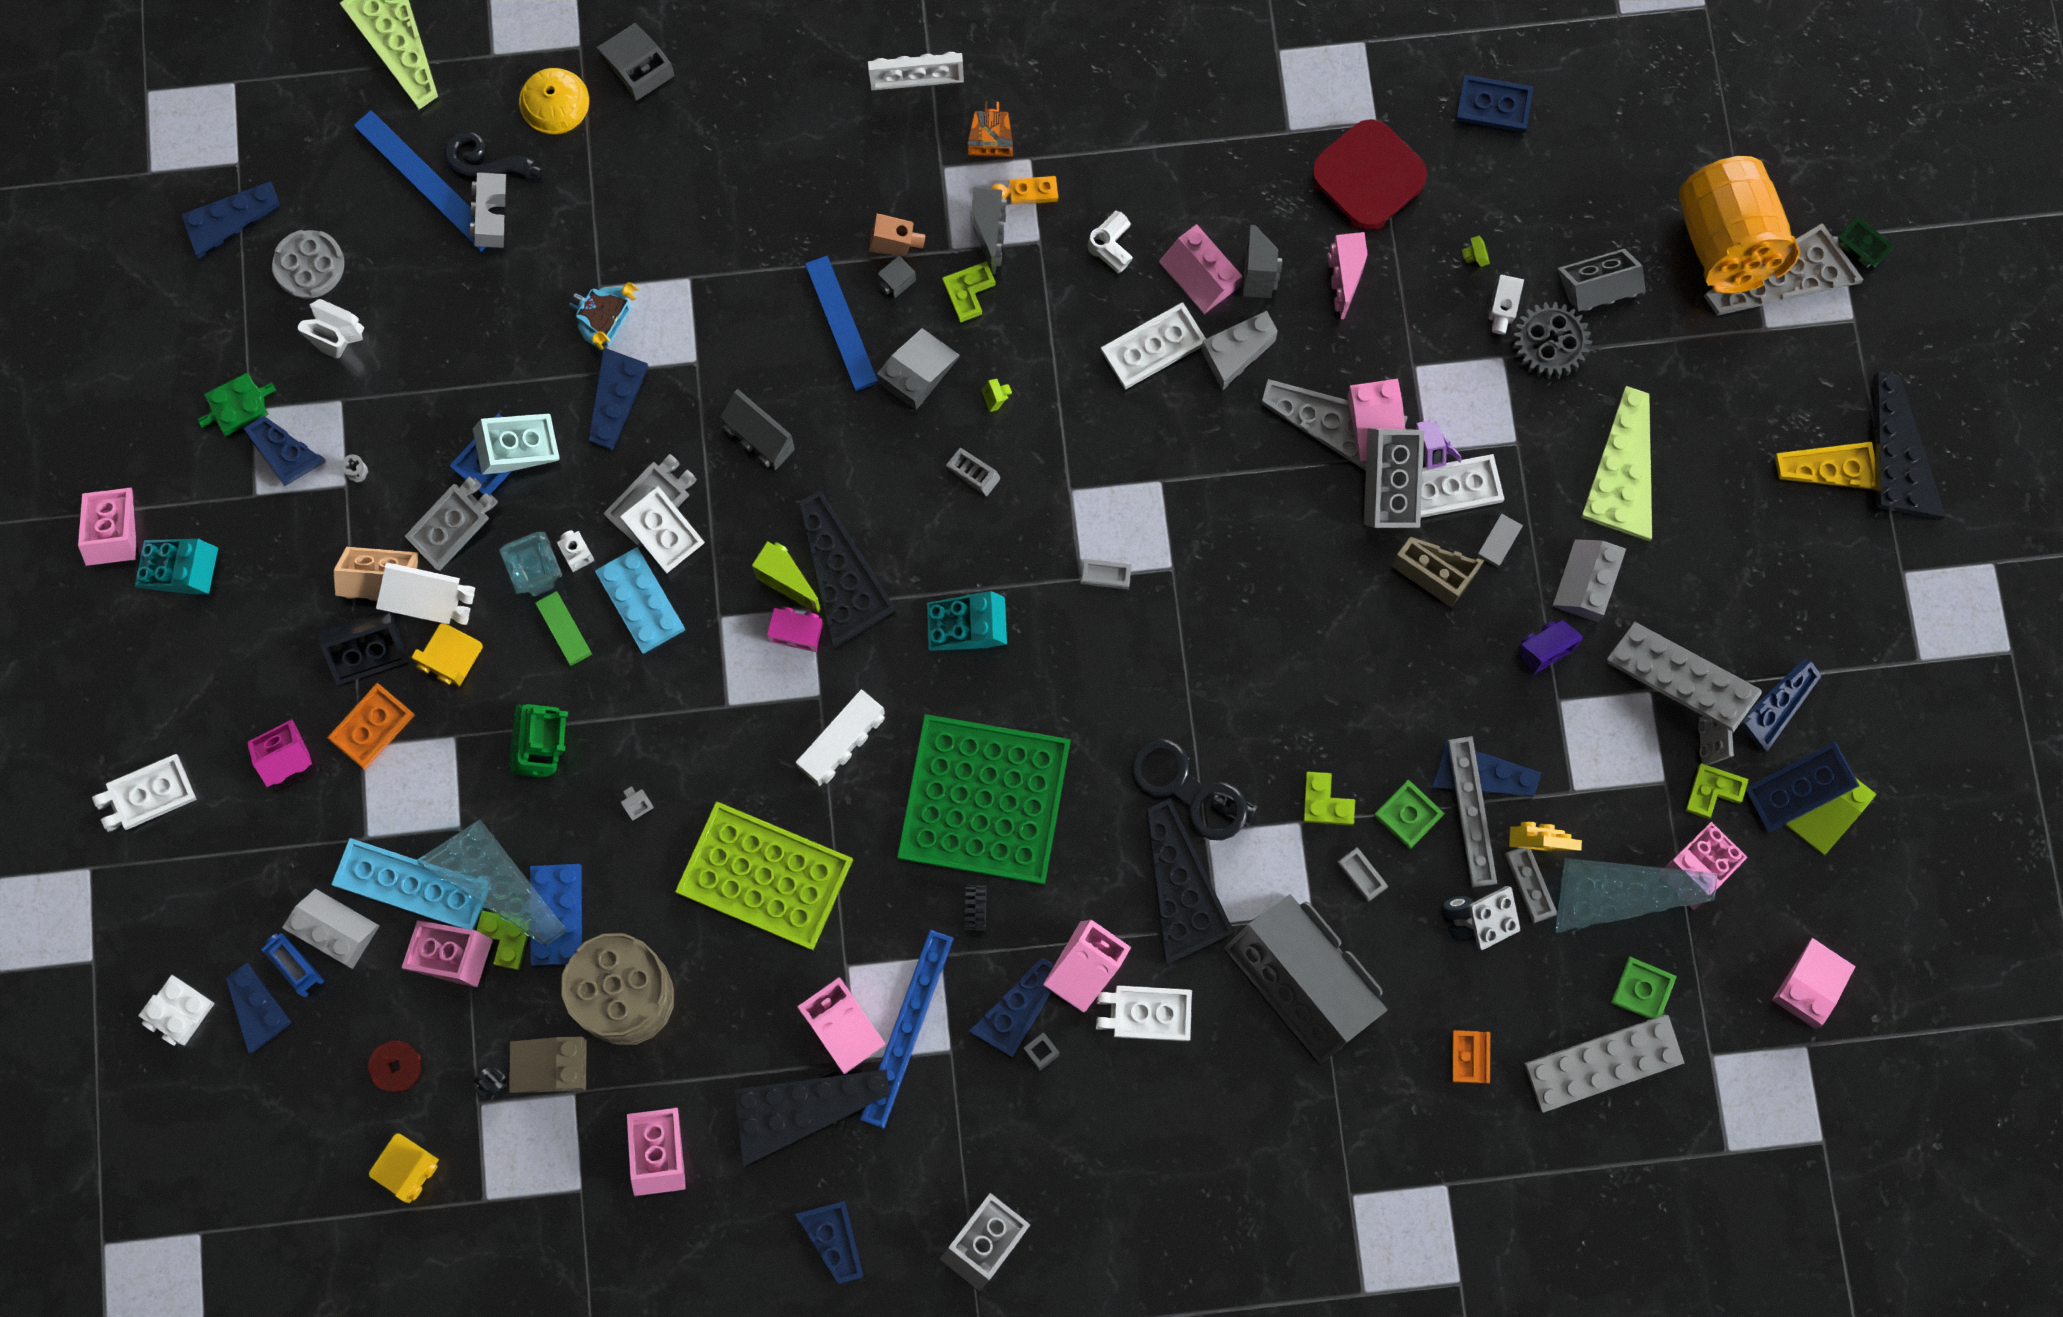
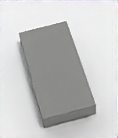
M1501 514L1477 556L1499 568L1523 525Z
M1083 559L1081 584L1129 590L1132 564Z
M1358 847L1337 862L1367 902L1388 888V885Z

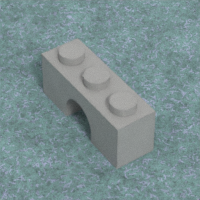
M477 173V182H472V196H476V202H471V216H475V223L470 222V237H475V246L504 248V215L492 214L488 210L492 207H505L506 174Z

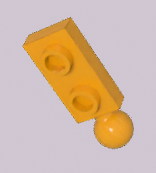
M1056 176L1009 179V188L1002 184H994L990 188L1002 190L1003 199L1010 197L1011 205L1058 202Z

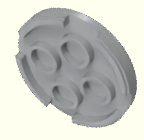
M299 230L286 236L274 251L273 275L280 287L292 296L298 298L322 296L336 286L343 274V253L337 242L322 231Z

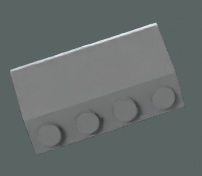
M1368 428L1364 525L1374 528L1420 527L1424 430Z

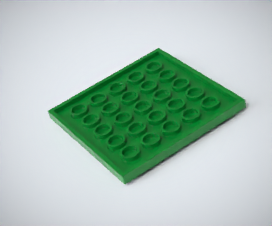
M925 714L898 860L1045 885L1071 739Z

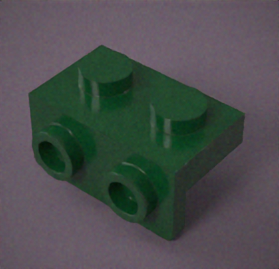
M1859 216L1838 236L1841 240L1838 245L1848 253L1852 250L1860 255L1857 260L1867 268L1871 265L1876 268L1894 247L1891 242Z

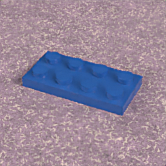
M581 864L530 866L532 967L566 965L577 952L576 950L582 945Z

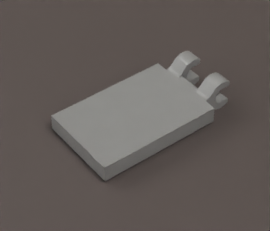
M671 454L659 466L653 462L604 513L638 547L642 543L620 516L658 486L674 506L678 508L689 496L685 489L692 486L697 480L688 470L679 479L672 475L670 472L674 471L679 466V463Z
M468 477L461 487L453 484L405 535L410 543L436 570H441L489 519L485 512L492 509L498 502L492 495L489 496L487 493L479 501L471 495L482 486L476 478Z

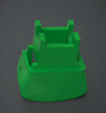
M530 704L516 705L511 738V774L547 777L556 772L558 757L565 751L564 736L568 712L560 711L557 707ZM529 754L552 757L546 764L527 762Z

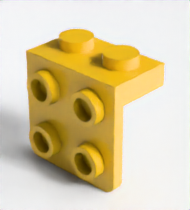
M442 623L437 628L424 652L416 649L412 659L417 663L416 668L427 674L431 671L438 675L437 679L448 685L452 682L460 687L481 652L483 645L480 641Z
M395 1134L370 1170L369 1176L395 1193V1196L402 1201L410 1203L421 1193V1186L425 1180L429 1179L435 1172L439 1159L403 1135Z

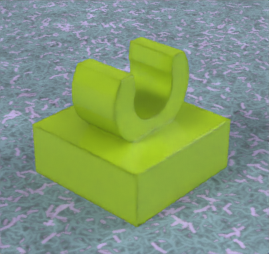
M1480 236L1471 238L1473 247L1462 249L1464 259H1466L1467 263L1476 260L1481 267L1489 265L1490 262L1484 241Z
M997 379L989 380L981 390L989 412L998 410L1004 401L1008 399L1007 395L1012 394L1010 386L1008 384L1000 386Z

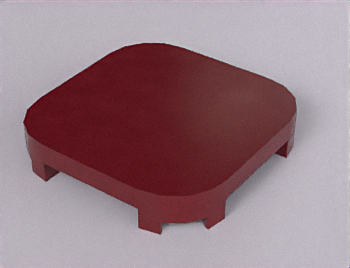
M1368 119L1355 124L1322 152L1315 161L1312 175L1313 185L1318 192L1321 190L1351 220L1353 227L1356 229L1378 230L1411 199L1419 196L1425 185L1427 170L1421 158L1386 124L1378 120Z

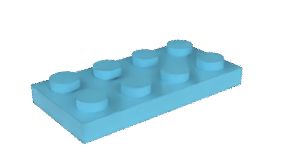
M638 547L595 570L643 654L685 631L683 624Z

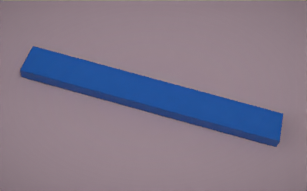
M369 111L354 125L355 129L475 246V237H470V222L475 223V216H471V208L375 113ZM475 246L480 252H482L486 248L481 246Z
M933 930L929 931L878 1071L887 1070L890 1095L865 1107L860 1118L863 1122L885 1128L954 938Z

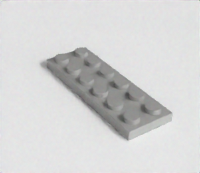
M1634 622L1607 659L1608 664L1732 732L1735 731L1761 695V689Z
M1665 1014L1524 1064L1540 1112L1543 1113L1684 1064V1060L1669 1016Z

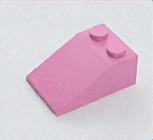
M1398 379L1351 385L1347 397L1360 463L1366 462L1368 428L1405 429Z
M131 488L82 494L78 547L86 566L135 560L136 532L133 492Z
M417 920L402 969L457 984L478 987L493 939L475 930Z
M1812 938L1772 1001L1816 1029L1825 1023L1837 1004L1855 966Z
M678 1108L627 1114L630 1175L634 1196L686 1189Z

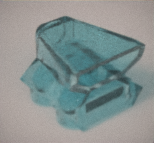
M535 532L510 542L499 550L516 594L530 592L532 596L539 595L555 587L554 581L562 576L552 551L550 540H548L545 532Z

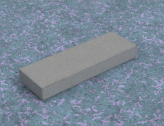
M1518 848L1505 853L1532 923L1534 924L1556 916V909L1532 850Z

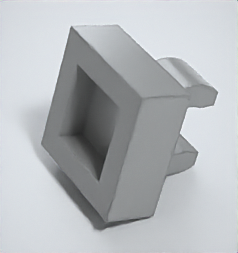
M631 786L623 791L627 799L621 803L632 821L654 808L642 789L635 792Z

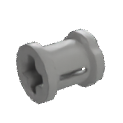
M352 454L343 459L341 464L342 470L351 481L362 482L366 479L368 468L359 456Z

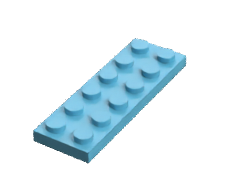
M351 838L348 841L332 882L334 887L469 930H475L491 885Z

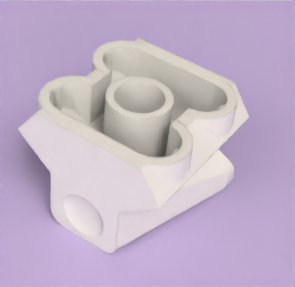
M321 299L310 304L315 319L303 320L298 325V330L322 353L334 358L341 357L348 343L363 340L362 332L364 327L358 323L359 319L355 315Z

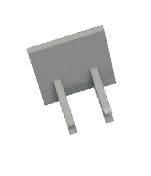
M1704 716L1699 717L1698 731L1700 733L1702 764L1711 765L1733 757L1732 731Z

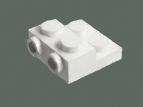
M171 975L158 995L152 996L139 1016L144 1019L141 1023L153 1032L156 1029L164 1033L162 1038L175 1046L178 1042L185 1045L215 1003L177 977Z

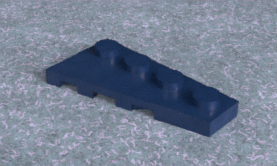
M270 181L181 215L195 254L199 259L205 255L207 250L213 246L221 245L224 243V239L233 233H239L244 229L245 225L262 218L280 206V203Z
M607 348L603 349L589 436L591 444L613 451L649 368L648 363Z
M1803 659L1750 709L1740 722L1760 750L1766 752L1769 750L1820 679L1821 674L1812 661Z
M1447 742L1445 743L1431 789L1455 791ZM1475 751L1482 793L1522 797L1535 796L1542 772Z
M1041 958L969 1033L1013 1058L1052 993L1043 984L1053 969L1054 964Z

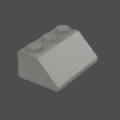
M1575 539L1552 607L1599 623L1605 614L1626 549L1605 541Z
M314 889L296 905L282 928L353 969L379 928V925L319 890Z

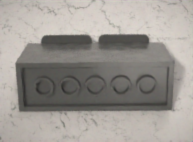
M1289 894L1250 922L1224 949L1319 1064L1322 1065L1352 1038L1384 1014L1387 1008L1378 999L1383 994L1381 987L1350 951H1345L1344 953L1339 948L1341 940L1309 902H1303L1299 905L1294 897Z

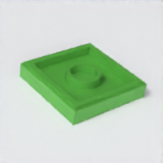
M1407 780L1374 814V817L1410 850L1436 824L1444 813L1412 782Z
M1628 957L1610 1004L1648 1020L1662 1016L1677 976L1635 958Z

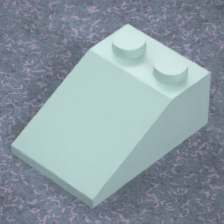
M550 414L481 419L473 428L482 474L504 473L559 460Z

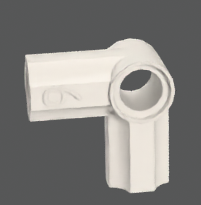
M1115 211L1099 228L1092 231L1087 247L1092 255L1100 257L1119 274L1128 266L1133 257L1115 241L1130 227L1131 223L1122 212ZM1100 239L1105 244L1098 245L1094 242V240Z

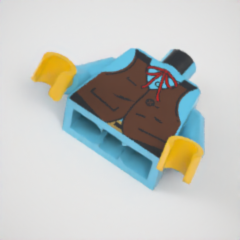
M628 282L623 287L601 288L600 290L592 289L586 298L578 294L573 295L569 305L578 310L576 314L578 329L586 342L596 345L600 350L604 349L601 345L602 343L610 345L631 310L627 298L635 301L636 297L632 293L639 291L638 287Z

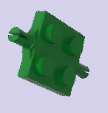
M246 373L205 393L204 395L210 405V413L198 418V421L202 428L215 421L220 426L224 435L227 436L261 417L269 415L265 407L264 397L276 392V389L272 382L258 388L251 376Z

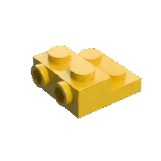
M1521 822V826L1510 827L1509 847L1541 851L1581 850L1582 840L1571 839V834H1565V831L1555 830V825L1540 824L1538 828L1534 822Z

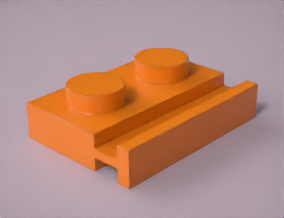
M1452 1031V1082L1490 1083V1032Z

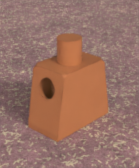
M877 214L871 231L869 252L905 256L910 247L923 249L925 234L913 233V222Z

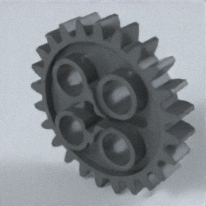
M1545 302L1542 309L1535 305L1534 313L1528 309L1525 313L1526 317H1520V324H1516L1514 329L1517 333H1514L1513 339L1517 342L1514 343L1513 348L1520 349L1516 357H1524L1521 363L1522 366L1528 363L1531 365L1529 372L1536 368L1538 369L1537 376H1540L1544 371L1547 378H1550L1552 373H1555L1556 377L1560 378L1562 371L1568 376L1571 369L1577 371L1578 363L1583 365L1585 361L1584 356H1588L1590 352L1587 348L1590 347L1592 341L1586 339L1590 337L1591 332L1584 331L1588 323L1580 324L1582 315L1573 316L1575 309L1567 312L1566 304L1561 309H1558L1557 302H1554L1553 307L1549 308V305ZM1558 322L1563 328L1557 329L1552 323ZM1531 331L1539 332L1541 337L1536 338L1532 336ZM1563 343L1571 344L1573 349H1566ZM1541 352L1550 353L1552 358L1543 357Z

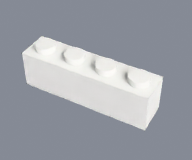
M861 689L796 761L797 767L819 786L823 782L828 783L836 773L834 770L839 764L844 765L852 756L850 752L856 745L860 747L867 740V733L871 728L874 727L876 729L885 718L883 716L885 714L884 708Z

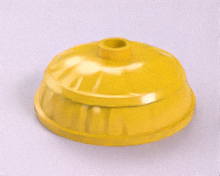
M547 68L532 75L525 83L520 93L519 107L524 120L533 129L545 134H561L572 130L584 119L589 108V94L583 81L574 73L560 68ZM549 90H555L553 94H547Z

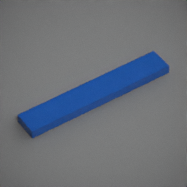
M828 256L805 263L855 391L877 384V378Z

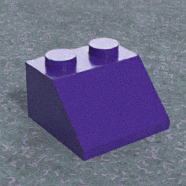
M1563 620L1556 624L1552 621L1542 628L1543 632L1535 636L1532 633L1522 639L1518 652L1532 673L1536 674L1573 652L1582 641V635Z

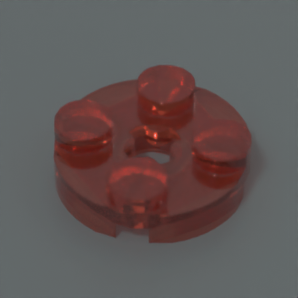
M398 1040L389 1041L377 1047L372 1053L368 1065L369 1072L374 1083L381 1089L389 1092L406 1091L416 1082L420 1075L421 1057L411 1045ZM396 1059L400 1060L399 1065L401 1069L391 1073L392 1068L388 1067L389 1063H394Z

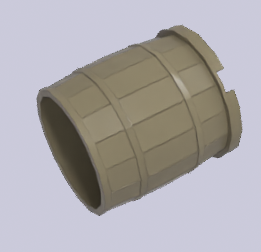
M624 933L602 934L585 941L570 958L569 963L566 964L562 974L561 996L569 1015L595 1037L617 1045H637L653 1038L667 1024L674 1008L673 983L666 966L643 941Z

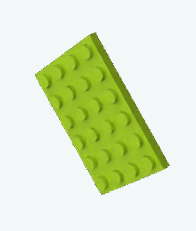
M716 801L675 892L813 951L847 876L853 858Z

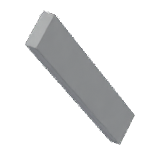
M1473 737L1447 740L1471 887L1497 884Z

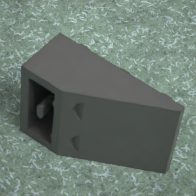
M636 23L597 47L636 101L675 76L670 61L658 45Z
M974 187L971 209L972 228L992 274H996V267L1001 266L1002 262L1001 250L1004 243L1007 199H1003L1002 190Z

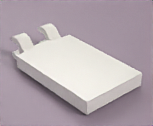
M386 562L376 609L449 624L450 618H452L457 623L467 625L470 608L457 605L459 600L466 604H472L475 588L458 585L460 578Z
M177 754L107 783L108 791L92 797L95 806L99 810L106 808L110 804L115 814L101 819L104 828L108 832L118 828L121 824L126 830L197 800Z
M1116 986L1115 993L1100 992L1097 996V1004H1111V1018L1098 1017L1096 1019V1029L1114 1030V1037L1190 1041L1192 990Z

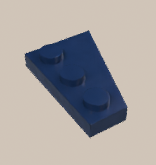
M265 416L244 427V432L284 487L326 462L324 457L314 453L307 445L294 439L287 431Z
M245 963L226 978L248 1053L252 1054L289 1026L292 1021L250 964Z
M845 1201L795 1214L838 1284L864 1278Z

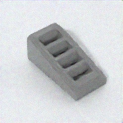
M959 448L946 465L950 471L985 496L991 492L1000 480L996 470L962 448ZM966 458L967 460L960 469L957 468L962 460ZM972 464H974L971 470L966 474L965 472L968 470V468ZM979 470H982L978 477L974 479L975 475L979 472Z

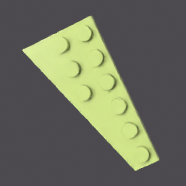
M343 0L340 2L341 7L418 109L438 97L409 0Z
M1626 386L1581 518L1650 542L1652 540L1649 394Z

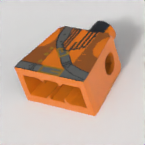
M994 100L986 101L985 111H976L974 113L968 140V155L1013 156L1009 116L1007 112H999V102Z

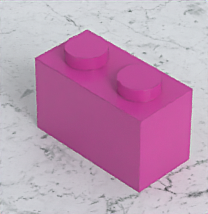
M788 607L774 608L767 638L772 643L816 652L823 622L814 613L805 612L803 615L795 613L794 609Z

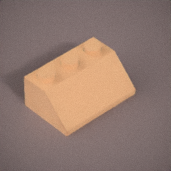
M346 547L334 569L335 595L344 596L349 599L357 597L376 601L379 597L386 562L417 569L419 554L417 552Z

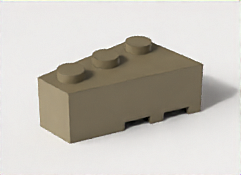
M1410 537L1397 554L1392 567L1452 607L1474 578L1484 560L1478 558L1476 560L1462 556V553L1439 549L1440 546Z

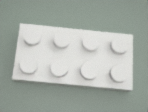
M947 52L943 55L933 56L932 54H924L920 57L910 58L908 56H901L897 59L886 60L878 58L874 61H868L871 90L964 82L962 53Z
M1182 302L1101 347V352L1124 389H1127L1201 348L1202 342L1206 338Z
M1493 454L1461 460V463L1458 461L1446 463V466L1429 470L1423 467L1421 518L1504 501Z

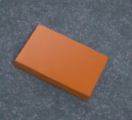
M376 683L327 738L366 770L415 714L381 685Z

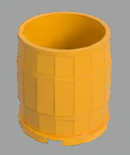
M1735 156L1721 159L1704 166L1689 176L1680 187L1678 198L1684 214V221L1696 254L1705 268L1703 274L1708 286H1713L1714 291L1719 293H1741L1764 286L1763 280L1770 278L1774 274L1776 278L1781 277L1798 261L1800 255L1799 246L1795 237L1791 235L1790 225L1762 161L1750 156Z

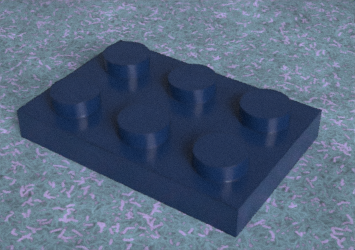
M1464 75L1456 121L1525 133L1533 86Z

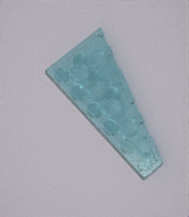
M481 820L473 823L417 860L418 865L434 872L437 877L451 883L457 890L485 908L499 914V917L513 923L522 932L544 946L566 933V929Z
M1565 858L1556 932L1560 933L1578 927L1584 928L1589 927L1588 925L1602 922L1608 923L1641 916L1645 913L1660 912L1669 908L1715 900L1718 875L1717 873Z

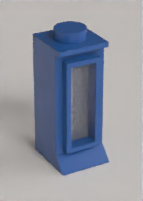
M282 933L279 935L275 934L265 942L266 946L261 950L299 995L303 997L308 996L309 994L306 990L315 982L319 984L324 982V979L287 936Z

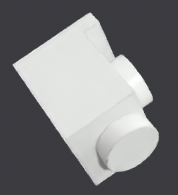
M568 531L560 536L561 540L557 544L573 572L594 561L579 531L575 533ZM577 544V548L575 550L569 549L570 547Z

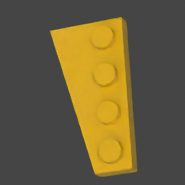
M1872 442L1784 452L1775 455L1779 479L1876 490L1875 455Z

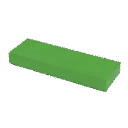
M557 591L536 602L570 666L592 655Z

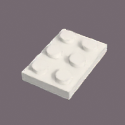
M659 486L620 516L666 573L705 543Z

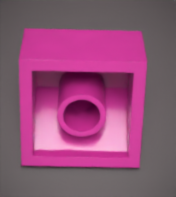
M292 719L247 742L253 766L267 787L272 784L281 783L286 777L302 772L312 764L309 752Z

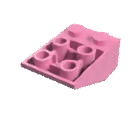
M1364 232L1336 235L1334 244L1330 245L1331 253H1328L1329 267L1334 269L1331 283L1332 289L1337 290L1334 304L1336 312L1340 311L1341 319H1344L1368 255Z
M1711 822L1658 875L1695 910L1741 865L1747 856Z
M1080 921L1043 986L1084 1013L1117 972L1131 947L1094 921Z
M840 977L798 1006L805 1020L844 1074L886 1045Z

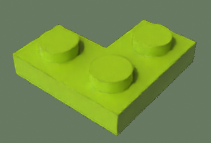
M987 261L943 277V283L960 323L982 315V310L975 293L996 285Z
M1701 763L1698 766L1685 811L1710 819L1717 797L1738 804L1742 803L1749 779Z
M1307 772L1304 822L1353 826L1355 800L1330 798L1331 773Z
M482 911L477 932L499 941L494 965L520 971L531 928V921Z

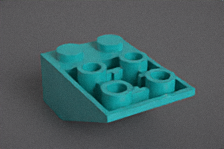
M200 539L144 540L135 587L184 594H209L218 547Z
M988 591L927 603L930 651L989 648L1007 644L1005 597Z

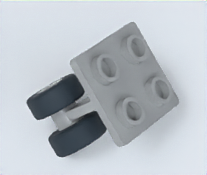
M1505 886L1474 903L1469 897L1458 896L1447 900L1443 904L1445 916L1448 919L1454 920V924L1448 926L1451 937L1462 940L1475 935L1477 947L1481 950L1520 931L1513 892L1509 886Z

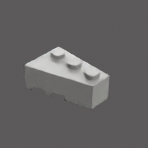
M1267 311L1203 340L1201 351L1222 391L1253 360L1255 361L1276 341L1278 331Z

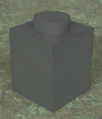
M900 255L878 273L879 287L885 294L890 293L894 298L916 281L915 271Z
M1042 1033L1024 1047V1053L1038 1071H1041L1059 1056V1051L1045 1033Z

